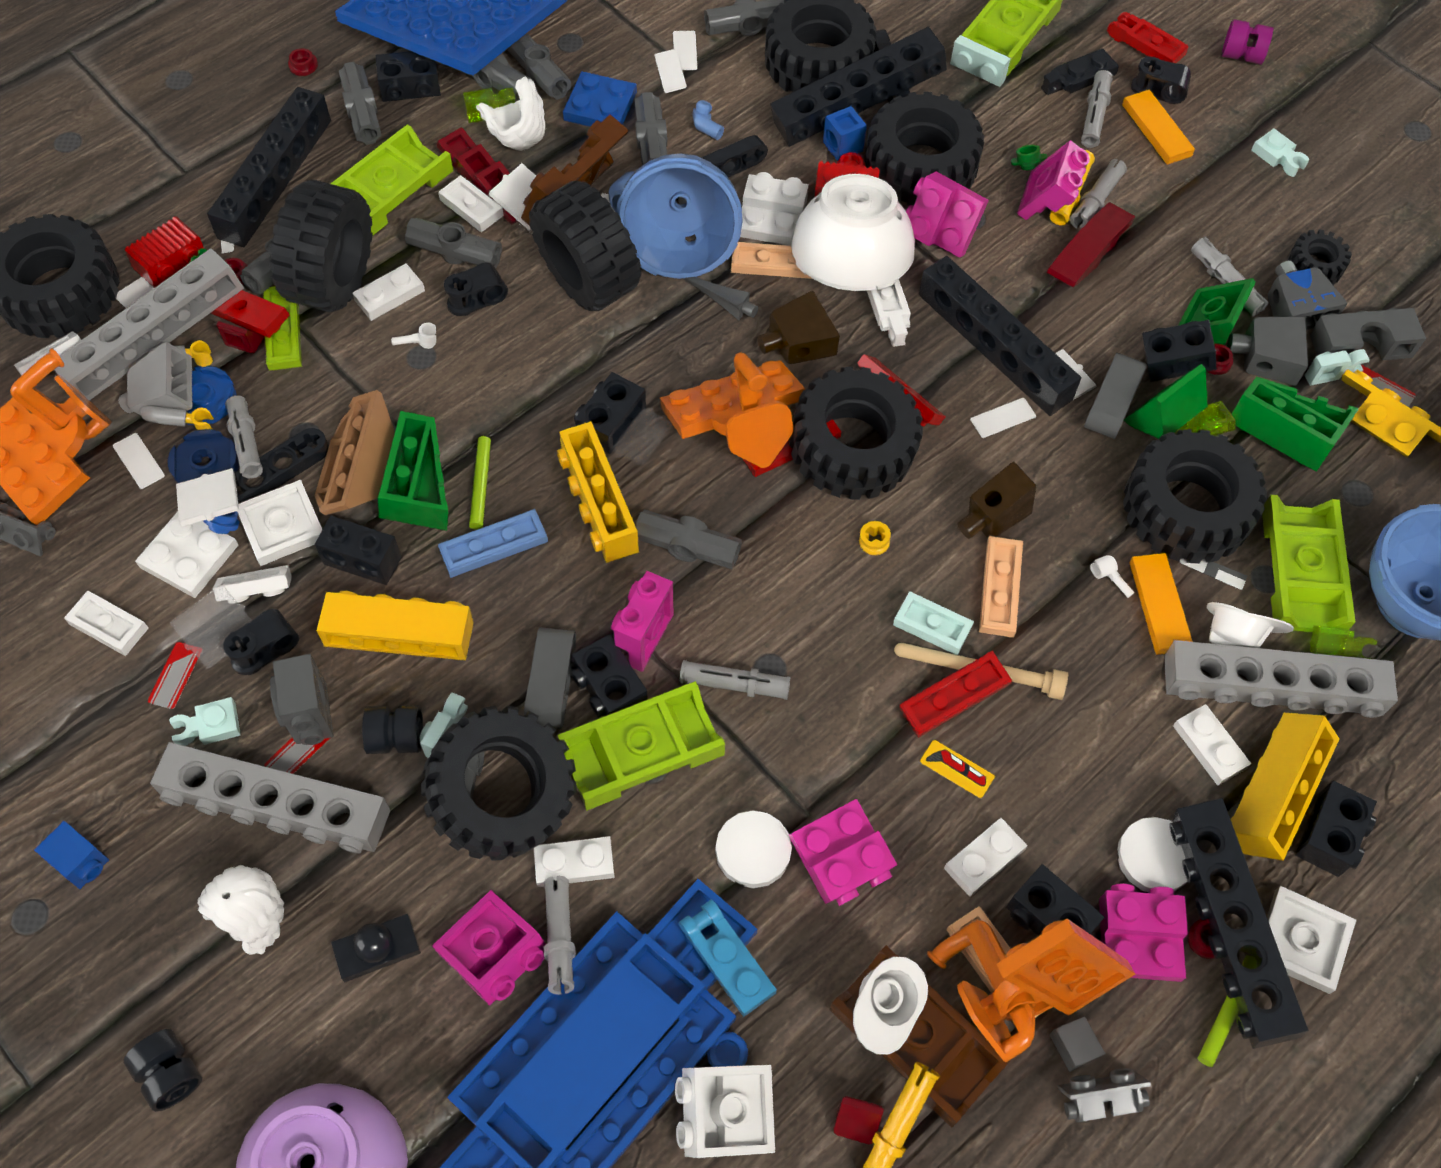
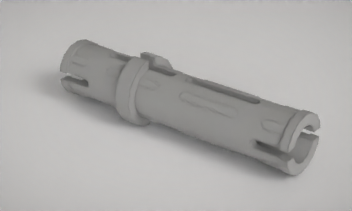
M1106 70L1098 71L1094 75L1093 87L1087 97L1089 106L1081 143L1088 148L1096 147L1100 143L1106 107L1111 101L1110 87L1113 78L1112 74Z
M1118 159L1111 160L1091 190L1083 194L1080 199V205L1070 216V222L1075 228L1083 220V223L1080 225V229H1082L1104 207V201L1127 171V166L1122 160L1119 161L1115 168L1114 166Z
M1207 237L1201 238L1193 245L1191 252L1208 268L1207 273L1211 277H1216L1222 284L1246 279L1230 263L1231 258L1219 252ZM1253 287L1244 307L1251 316H1255V314L1257 315L1262 312L1269 302Z
M232 396L225 402V407L229 416L227 428L234 439L240 466L239 470L245 478H256L263 472V467L254 437L255 422L253 417L249 415L248 403L245 401V398L242 396Z
M683 660L680 671V683L696 681L697 685L745 692L747 697H755V694L787 700L791 680L790 676L784 677L759 673V669L756 668L746 671L689 662L687 660Z
M553 876L544 881L547 918V944L544 946V956L548 961V990L558 995L561 994V982L564 984L565 994L574 990L572 959L576 956L575 945L571 942L569 880L564 876H557V889L554 887Z

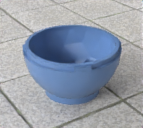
M682 153L667 154L647 162L637 169L626 182L617 202L616 212L620 216L623 226L627 228L631 235L632 243L635 244L636 255L640 259V267L655 276L658 274L663 277L681 279L697 277L708 273L724 263L726 259H729L740 239L743 223L742 208L734 185L723 171L711 162L696 155ZM678 197H683L687 202L680 205L675 200ZM694 234L696 236V239L691 242H688L685 239V237H689Z
M1440 504L1420 505L1416 509H1410L1393 518L1383 528L1373 547L1369 568L1371 587L1379 610L1384 618L1397 630L1407 635L1430 640H1441Z

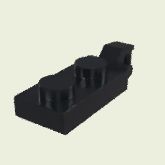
M1101 48L1052 69L1050 73L1044 75L1041 89L1047 96L1063 89L1071 94L1093 85L1094 75L1098 71L1106 70L1112 76H1115L1119 65Z

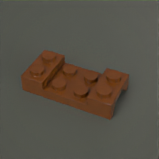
M611 114L602 122L599 120L595 121L586 133L589 138L579 149L578 162L574 165L571 163L567 164L561 172L556 167H552L545 175L540 172L530 184L532 191L523 201L525 209L521 219L530 226L529 213L533 204L570 181L586 182L591 186L613 165L614 161L609 151L627 135L629 130Z
M887 945L879 952L857 980L831 1004L830 1011L855 1035L853 1011L859 997V988L863 979L882 961L891 957H899ZM929 984L925 1006L905 1043L899 1050L891 1054H881L907 1080L914 1069L915 1062L928 1066L929 1072L933 1069L940 1075L925 1103L951 1128L962 1118L971 1105L1010 1062H1004L988 1040Z

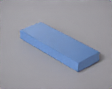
M533 509L437 545L450 578L547 543L548 537L536 510Z

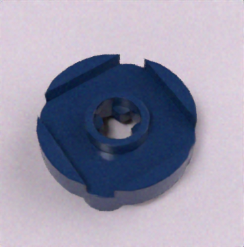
M202 429L187 434L183 437L184 442L177 449L174 445L168 456V468L177 483L199 478L203 474L210 475L233 468L234 473L239 470L234 442L230 438L224 437L221 432L212 429ZM203 457H209L210 463L207 465H196V463L202 462Z

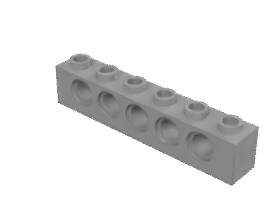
M210 248L61 354L60 357L64 362V367H57L54 370L90 401L127 374L129 369L143 359L151 349L160 346L164 342L170 343L243 290L244 287L232 268Z
M1174 640L1164 655L1166 694L1178 695L1179 698L1185 700L1209 698L1215 699L1219 703L1251 702L1252 705L1257 707L1281 705L1288 706L1291 710L1322 709L1330 714L1353 712L1361 713L1362 716L1369 718L1384 715L1398 702L1393 661ZM1201 670L1208 672L1212 678L1205 676ZM1238 674L1246 677L1248 681L1241 679ZM1275 678L1280 679L1284 685L1278 683ZM1311 681L1318 684L1320 688L1313 685Z
M171 742L168 743L150 782L160 794L159 799L170 805L182 806L183 802L195 805V809L212 816H217L218 812L230 814L233 820L246 825H253L254 821L267 824L266 827L280 834L287 835L290 830L302 833L305 839L318 844H324L326 840L337 842L339 847L352 853H361L362 849L375 852L390 813V808L384 797ZM206 777L200 786L192 787L197 779ZM242 786L236 795L227 797L232 788ZM278 795L273 804L262 806L267 797ZM307 804L314 805L308 814L298 815L299 810ZM344 813L350 814L349 819L345 823L333 825L334 820L339 815Z

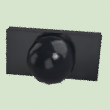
M408 914L381 924H365L358 929L357 933L331 942L341 979L344 983L421 954Z

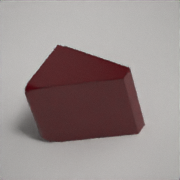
M220 321L217 323L225 345L232 348L255 353L264 338L263 335Z
M845 1096L839 1103L833 1129L834 1134L870 1145L873 1143L872 1139L878 1131L884 1109L882 1106Z

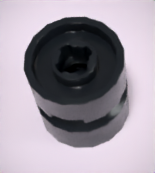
M400 705L396 708L395 712H392L389 706H366L362 722L363 746L366 754H388L393 747H395L398 753L421 752L420 735L424 728L421 706Z
M163 1029L144 1038L128 1051L123 1060L133 1080L137 1083H143L141 1093L150 1108L155 1112L166 1110L184 1100L198 1088L203 1078L191 1058H182L185 1048L171 1029Z

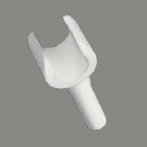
M424 323L419 327V333L392 337V345L419 343L423 348H433L436 344V326L433 323Z
M1105 555L1095 559L1094 563L1090 565V569L1097 579L1109 576L1111 581L1118 586L1127 598L1135 593L1117 572L1118 566L1114 557Z

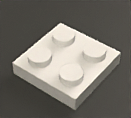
M301 480L238 504L239 510L237 512L260 566L315 545L323 530Z
M177 511L135 562L139 568L196 598L239 545L235 538L228 534H218L211 531L203 521L181 527Z
M1278 887L1274 892L1267 919L1289 976L1331 994L1336 991L1356 919L1287 888Z

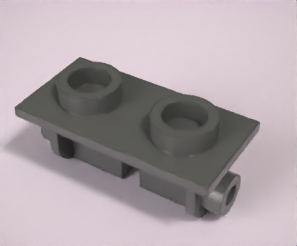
M0 502V539L41 557L43 555L41 543L45 540L53 539L56 533L55 528L48 521H42L35 525L28 518L26 519L22 511Z
M1122 1068L1110 1071L1109 1077L1097 1079L1091 1075L1070 1078V1083L1058 1085V1090L1070 1099V1102L1064 1103L1067 1119H1075L1077 1123L1106 1118L1104 1102L1106 1101L1110 1103V1110L1113 1116L1142 1112L1143 1107L1150 1105L1147 1091L1145 1089L1141 1090V1088L1151 1086V1082L1133 1069Z

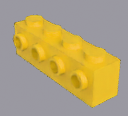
M592 421L559 431L561 449L557 450V456L562 469L568 468L571 474L567 479L572 495H579L582 504H578L582 520L584 524L590 523L593 532H590V538L595 552L602 551L606 563L638 553V531Z
M340 591L339 593L326 592L316 631L324 647L466 661L474 621L470 607L456 601H448L443 604L429 602L422 598L403 600L394 599L384 594H377L372 597L358 595L351 591Z
M1283 713L1278 726L1273 730L1272 738L1263 756L1259 759L1258 767L1249 785L1244 790L1243 798L1234 816L1230 819L1243 854L1284 861L1340 739L1325 716Z

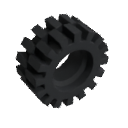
M1319 229L1316 234L1314 230H1309L1307 234L1303 233L1297 239L1287 261H1292L1298 271L1314 267L1320 269L1334 286L1335 282L1338 283L1351 261L1352 252L1348 251L1350 248L1348 243L1342 245L1344 240L1342 237L1333 238L1335 233L1330 231L1328 235H1325L1324 230ZM1311 255L1319 256L1326 260L1327 263L1319 262L1312 258Z

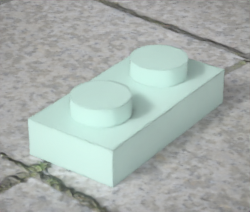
M960 35L954 42L950 64L1000 87L1006 79L1011 58Z
M909 591L894 619L893 625L958 655L974 621Z

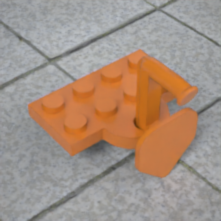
M53 348L49 349L48 354L39 359L13 383L10 389L12 398L0 408V486L29 521L35 525L45 521L90 479L73 458L82 448L84 440L96 437L112 423L78 389L59 374L54 379L70 396L65 403H55L35 388L54 369L64 367L63 360ZM88 414L93 419L86 424L82 418Z
M739 352L735 354V372L731 376L718 380H707L699 386L686 390H675L670 395L660 398L663 412L682 439L714 429L721 435L727 436L728 448L733 454L761 468H767L793 434L792 414L788 405L798 402L805 387L781 360L768 361L757 367L746 354Z
M1069 919L1055 921L1047 925L1042 930V935L1029 943L1014 946L1007 952V956L991 926L982 920L971 922L945 939L932 951L927 952V956L936 965L945 969V963L968 946H973L995 991L988 995L985 991L967 981L960 982L957 985V989L972 1021L1004 1062H1008L1020 1055L1031 1045L1035 1035L1036 1015L1054 1007L1069 1016L1136 975L1128 960ZM1004 1020L1013 1021L1018 1032L1011 1036Z

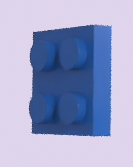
M581 71L563 110L564 121L591 127L595 121L599 120L602 122L611 114L623 125L636 96L637 84Z

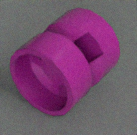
M1232 19L1221 56L1236 60L1243 56L1246 62L1262 65L1271 43L1274 27L1261 24L1250 27L1249 22ZM1248 38L1253 40L1251 47L1246 46Z

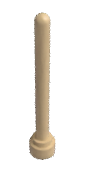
M898 643L894 648L895 654L899 657L957 670L977 660L906 643ZM1003 665L1013 680L1012 682L1041 688V692L1047 693V697L1063 700L1068 672L1053 669L1052 672L1045 671L1044 674Z

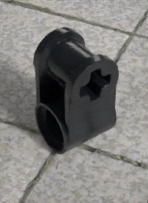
M1151 56L1141 59L1138 66V76L1134 77L1131 83V89L1134 93L1150 89L1156 99L1169 104H1178L1187 98L1191 71L1187 66Z
M482 263L469 270L452 274L444 281L445 292L449 295L447 300L448 311L456 316H466L487 306L496 305L502 302L508 295L507 285L491 263Z
M268 609L240 629L231 632L223 642V649L231 659V665L238 674L251 675L279 656L285 655L294 649L298 644L299 635L278 609ZM237 640H238V642H239V644H240V647H239V648L237 647V645H236V643H235ZM250 657L253 661L252 664H250L248 661V658Z

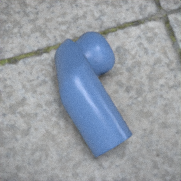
M704 100L698 101L696 108L692 112L695 128L719 140L724 133V126L712 121L710 114L712 106L709 102Z

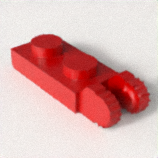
M1127 12L1121 13L1117 18L1118 20L1111 22L1107 27V34L1114 38L1115 41H1123L1147 56L1156 57L1175 64L1186 55L1189 48L1184 42L1143 18L1140 19Z

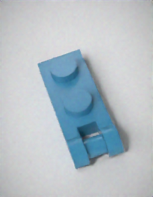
M711 899L701 906V912L692 918L688 915L678 923L742 1016L745 1017L775 995L777 989L724 918L717 904ZM711 924L717 933L706 940L701 930Z

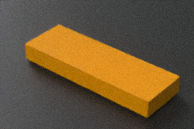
M1150 89L1124 98L1122 106L1167 165L1193 156L1195 148Z
M1166 553L1132 557L1129 564L1156 655L1166 654L1174 640L1193 642Z

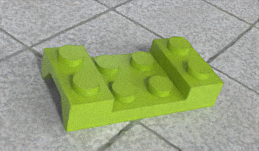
M990 0L961 36L1011 58L1006 75L1008 76L1021 60L1023 50L1043 25L1048 26L1060 11L1063 0Z
M407 124L331 184L356 190V192L363 196L371 210L369 213L373 224L371 232L374 235L388 224L386 215L425 183L433 188L453 172L450 153L445 151L440 156L436 155L422 145L412 127Z
M1270 495L1264 504L1265 509L1262 513L1264 538H1270L1275 593L1271 597L1272 617L1291 624L1294 627L1293 631L1345 635L1355 623V614L1340 500L1332 499L1313 508L1285 506L1278 495Z
M696 681L558 734V740L564 739L569 747V750L564 753L566 760H574L576 771L571 775L574 781L577 782L576 787L586 811L622 797L621 791L688 764L690 769L725 755V742L714 730L704 708Z

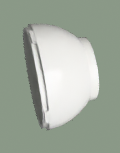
M846 174L827 182L822 192L814 197L805 207L795 224L791 248L797 267L805 275L807 274L824 285L851 291L879 290L893 285L894 282L909 270L914 261L915 238L911 221L905 209L898 202L896 191L892 186L870 175Z

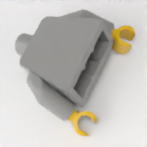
M198 340L192 343L190 348L185 349L184 345L173 346L168 342H164L160 346L151 349L143 359L129 369L127 373V392L118 399L120 407L127 413L135 412L141 415L148 422L183 427L186 426V423L194 424L197 430L212 429L209 423L201 422L205 419L214 420L206 408H197L192 414L187 413L188 410L192 409V358L201 367L212 364L213 360L208 344Z

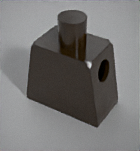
M810 291L772 311L770 314L769 332L759 335L757 339L763 354L779 349L786 363L796 364L837 355L840 335L815 292Z
M1013 461L971 495L969 514L957 522L960 531L968 539L980 531L987 538L989 536L997 537L1032 514L1037 485Z

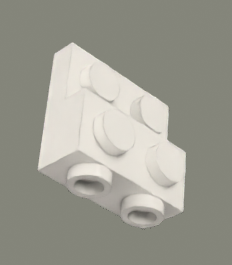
M760 172L757 175L749 174L743 195V223L740 237L791 246L795 224L806 207L809 184H803L800 179L790 177L787 180L774 179L766 172Z
M771 1065L682 1068V1077H678L676 1080L675 1095L677 1102L683 1104L684 1121L679 1122L677 1125L676 1138L678 1146L685 1150V1157L705 1158L775 1153Z

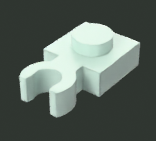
M1275 128L1258 139L1251 150L1273 167L1281 164L1285 173L1292 177L1296 175L1299 167L1304 169L1309 161L1305 154L1295 152L1296 144Z
M1364 349L1356 350L1349 354L1346 350L1335 353L1324 352L1314 358L1305 377L1310 386L1339 380L1347 369L1353 373L1356 370L1363 371L1361 364L1369 362L1370 359Z
M452 692L445 702L442 713L438 711L434 720L427 722L420 735V744L427 758L430 757L431 750L453 723H458L465 715L468 706L464 704L466 700L464 697Z
M232 697L195 706L196 716L189 718L186 715H176L169 719L174 729L186 727L183 733L172 736V741L175 744L183 746L190 744L198 736L203 745L241 735L236 703Z

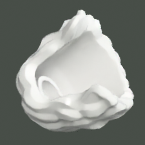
M523 77L516 82L515 88L520 100L515 103L495 109L482 102L476 106V109L481 113V118L486 121L489 132L496 136L504 146L519 151L533 147L543 138L545 133L543 100L537 93L534 81L527 77Z
M239 865L225 869L223 874L217 875L212 882L206 885V888L203 889L201 896L198 898V911L205 920H212L218 928L228 932L234 940L242 941L243 950L247 954H263L266 947L273 945L275 939L280 936V923L284 917L283 905L285 902L280 898V892L268 873L256 867L250 868Z

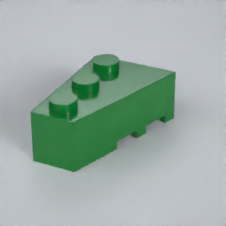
M1256 376L1240 398L1228 422L1317 472L1359 408L1349 405L1347 409H1342L1327 404L1328 398L1318 396L1316 400L1298 395V389Z
M400 411L378 496L379 518L447 531L448 506L445 497L434 417Z

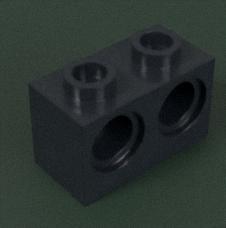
M412 51L376 55L377 78L383 102L441 96L437 61Z
M1209 320L1191 321L1183 325L1156 328L1142 333L1150 382L1181 377L1200 364L1205 367L1206 372L1217 370L1216 350Z
M611 372L605 381H600L597 384L593 396L587 404H582L576 411L574 416L576 426L592 421L604 452L611 454L646 409L645 389Z
M331 515L315 542L316 549L324 565L384 585L388 584L402 557L395 536Z
M610 634L572 654L574 669L571 670L572 677L580 689L586 687L590 693L589 703L598 718L648 700L645 686L620 648L615 646V641ZM596 664H603L606 666V668L602 671L596 672L590 670V668ZM614 692H621L625 695L620 700L608 698Z
M1333 780L1319 793L1295 856L1337 877L1341 876L1349 868L1356 869L1365 852V849L1360 847L1363 837H1367L1371 833L1377 818L1372 813L1377 801ZM1340 809L1344 810L1351 820L1345 818L1341 814ZM1328 841L1333 842L1337 846L1339 852L1334 851L1329 846Z
M1043 864L1024 883L1006 906L1011 912L1012 919L1019 926L1027 930L1030 928L1038 936L1042 935V930L1047 925L1055 921H1064L1065 919H1069L1091 934L1104 918L1101 913ZM1028 895H1037L1042 898L1045 908L1039 909L1034 907L1030 903Z

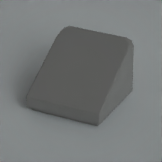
M1085 1017L1062 1025L1049 1034L1069 1072L1106 1054Z

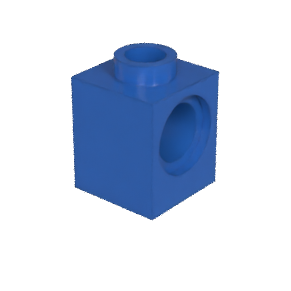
M849 106L825 117L823 143L837 161L845 153H861L864 150L867 125L853 107Z
M65 821L34 849L36 853L79 889L86 883L96 879L101 873L103 866L109 861L106 856Z

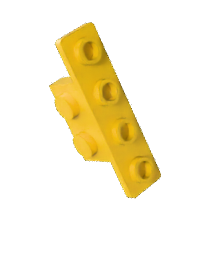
M1348 369L1345 371L1341 380L1367 396V399L1351 420L1352 423L1407 458L1426 434L1441 443V427L1429 420L1431 416L1426 411L1417 406L1407 407L1400 402L1402 398L1397 393L1388 388L1380 390L1372 385L1373 379L1362 371L1356 370L1354 373Z

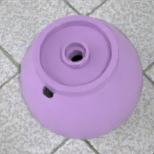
M318 1083L296 1089L277 1099L258 1117L244 1138L237 1157L236 1168H301V1161L307 1155H313L315 1158L313 1168H407L408 1151L401 1128L395 1117L382 1102L364 1090L342 1084ZM338 1104L343 1106V1111L339 1114L331 1110L330 1107Z

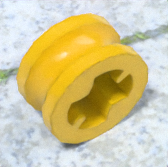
M871 521L863 525L860 531L859 543L864 552L870 555H881L887 551L891 537L888 526L879 521ZM869 534L873 537L878 534L881 535V542L877 539L872 542L869 541Z

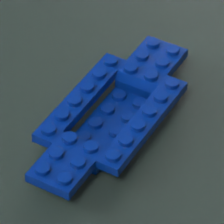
M699 879L693 883L649 934L645 933L643 935L616 911L573 958L574 990L565 994L564 984L561 982V994L558 995L549 992L547 987L447 1097L476 1127L440 1168H611L675 1093L676 1080L678 1077H682V1068H696L711 1047L736 1020V1015L708 992L717 979L687 939L678 922L688 915L692 918L701 912V906L712 899L745 947L757 934L758 929ZM710 924L701 930V933L708 940L717 931ZM678 1019L679 1021L675 1024V1026L669 1031V1033L663 1038V1040L657 1045V1047L651 1052V1054L645 1059V1061L638 1067V1069L632 1074V1076L626 1081V1083L620 1088V1090L614 1095V1097L608 1102V1104L602 1109V1111L595 1117V1119L589 1124V1126L583 1131V1133L577 1138V1140L571 1145V1147L568 1150H566V1147L572 1142V1140L578 1135V1133L584 1128V1126L591 1120V1118L597 1113V1111L603 1106V1104L609 1099V1097L615 1092V1090L622 1084V1082L628 1077V1075L634 1070V1068L640 1063V1061L646 1056V1054L653 1048V1046L659 1041V1039L665 1034V1032L671 1027V1025Z

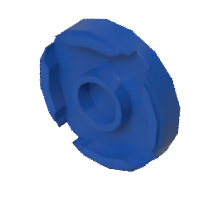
M194 367L195 371H192V409L188 410L187 413L192 414L197 408H206L214 420L205 419L201 422L216 423L228 414L225 407L227 399L237 396L234 383L225 371L217 367Z

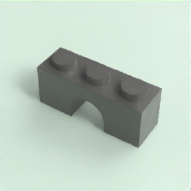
M1391 308L1382 311H1359L1347 314L1331 313L1321 316L1310 334L1317 356L1324 352L1335 353L1344 350L1349 354L1360 350L1364 342H1367L1376 347L1382 361L1413 358L1426 340L1414 308Z

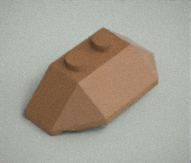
M378 390L352 398L349 404L351 409L341 419L330 441L315 492L319 511L324 515L353 508L374 500L379 496L395 431L382 393Z

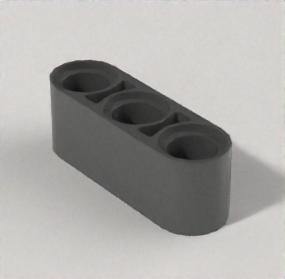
M1116 352L1084 428L1112 439L1116 438L1147 363Z
M539 627L537 632L524 715L528 711L539 715L537 723L543 727L548 722L555 729H562L564 725L572 675L571 670L573 669L572 654L575 653L576 649L575 630Z

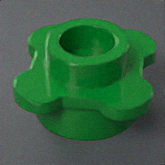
M1025 145L1016 150L1017 158L1011 160V165H1019L1022 170L1026 171L1033 170L1039 165V162L1047 159V154H1041L1038 145Z

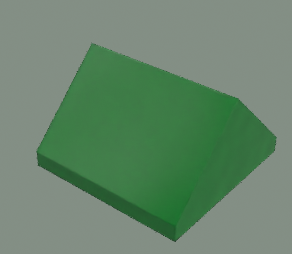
M1254 278L1197 289L1179 325L1191 321L1209 320L1214 344L1225 345L1256 283Z
M1202 364L1195 367L1161 390L1127 416L1124 421L1129 426L1158 439L1169 432H1176L1208 407L1205 367Z

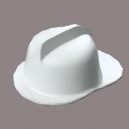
M1211 602L1207 604V609L1214 615L1209 634V641L1212 644L1260 648L1270 632L1289 633L1294 630L1291 624L1278 619L1248 613L1223 603Z
M891 957L882 961L863 979L859 988V997L853 1011V1026L858 1040L867 1050L875 1054L888 1055L899 1050L907 1040L925 1006L928 995V984L925 974L917 963L906 957Z

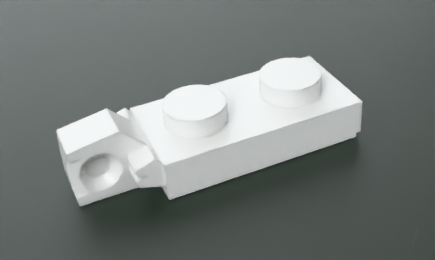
M899 279L893 285L886 288L867 290L881 331L888 330V336L893 347L905 345V338L908 335L906 328L910 327L909 319L911 313Z

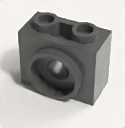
M306 654L273 661L274 676L270 678V691L279 725L287 728L296 744L315 745L321 743L326 738L334 737L327 684L312 655Z

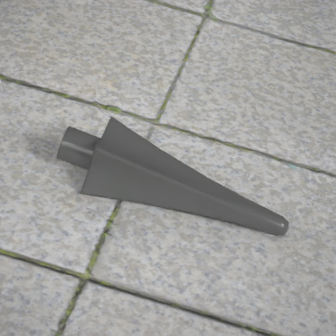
M697 277L684 278L685 281L725 308L738 321L743 314L753 318L758 312V306L749 302L750 292L714 284Z

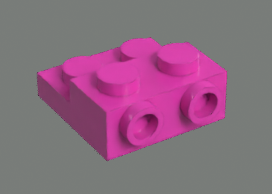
M1070 140L1035 167L1030 173L1017 214L1027 220L1035 213L1043 212L1046 207L1056 212L1064 205L1069 206L1079 194L1078 188L1083 184L1082 177L1086 172L1085 166L1090 161L1089 154Z
M936 171L925 178L922 177L918 181L914 189V194L918 197L914 206L910 205L906 213L911 221L915 239L927 246L936 244L960 258L965 255L989 200Z
M646 571L643 578L639 581L634 582L628 595L629 603L627 607L617 612L611 626V630L614 631L615 646L628 652L629 664L640 672H643L674 615L673 581Z
M857 799L788 835L825 904L836 899L840 906L859 896L857 887L868 881L872 888L892 878L889 870L897 866L879 831H874Z
M1115 884L1111 886V890H1106L1099 898L1100 913L1104 916L1100 922L1101 942L1128 960L1136 974L1131 978L1182 982L1186 979L1183 939L1188 935L1185 896L1174 895V890L1169 887H1154L1150 889V893L1135 892V887L1130 884Z
M490 890L438 939L432 947L463 978L466 984L490 1006L495 1000L502 1001L509 997L515 988V981L526 970L533 971L542 964L546 943L531 925Z

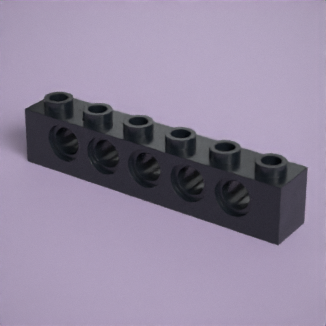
M928 26L770 103L774 124L789 147L804 141L824 130L825 117L849 106H852L857 114L946 71L945 48Z
M298 86L208 211L207 216L217 239L245 248L330 124L331 118L324 94Z
M946 255L923 271L919 296L1045 413L1052 416L1073 401L1082 377Z
M1223 798L1178 808L1173 817V823L1169 824L1170 833L1174 844L1182 846L1186 858L1182 860L1186 879L1189 883H1195L1199 895L1195 897L1198 914L1202 920L1209 921L1212 935L1208 936L1210 948L1215 959L1221 958L1226 972V974L1222 975L1223 985L1230 999L1235 998L1240 1011V1014L1236 1015V1020L1243 1039H1249L1252 1048L1255 1049L1302 1038L1309 1030ZM1208 840L1213 843L1216 852L1205 853L1198 848L1196 842ZM1213 876L1224 878L1228 882L1230 889L1227 891L1215 889L1210 883V878ZM1223 915H1237L1243 922V928H1230L1224 922ZM1247 952L1253 955L1257 961V968L1248 969L1243 967L1238 961L1237 953ZM1261 991L1267 994L1272 1003L1271 1009L1257 1007L1252 1000V992Z

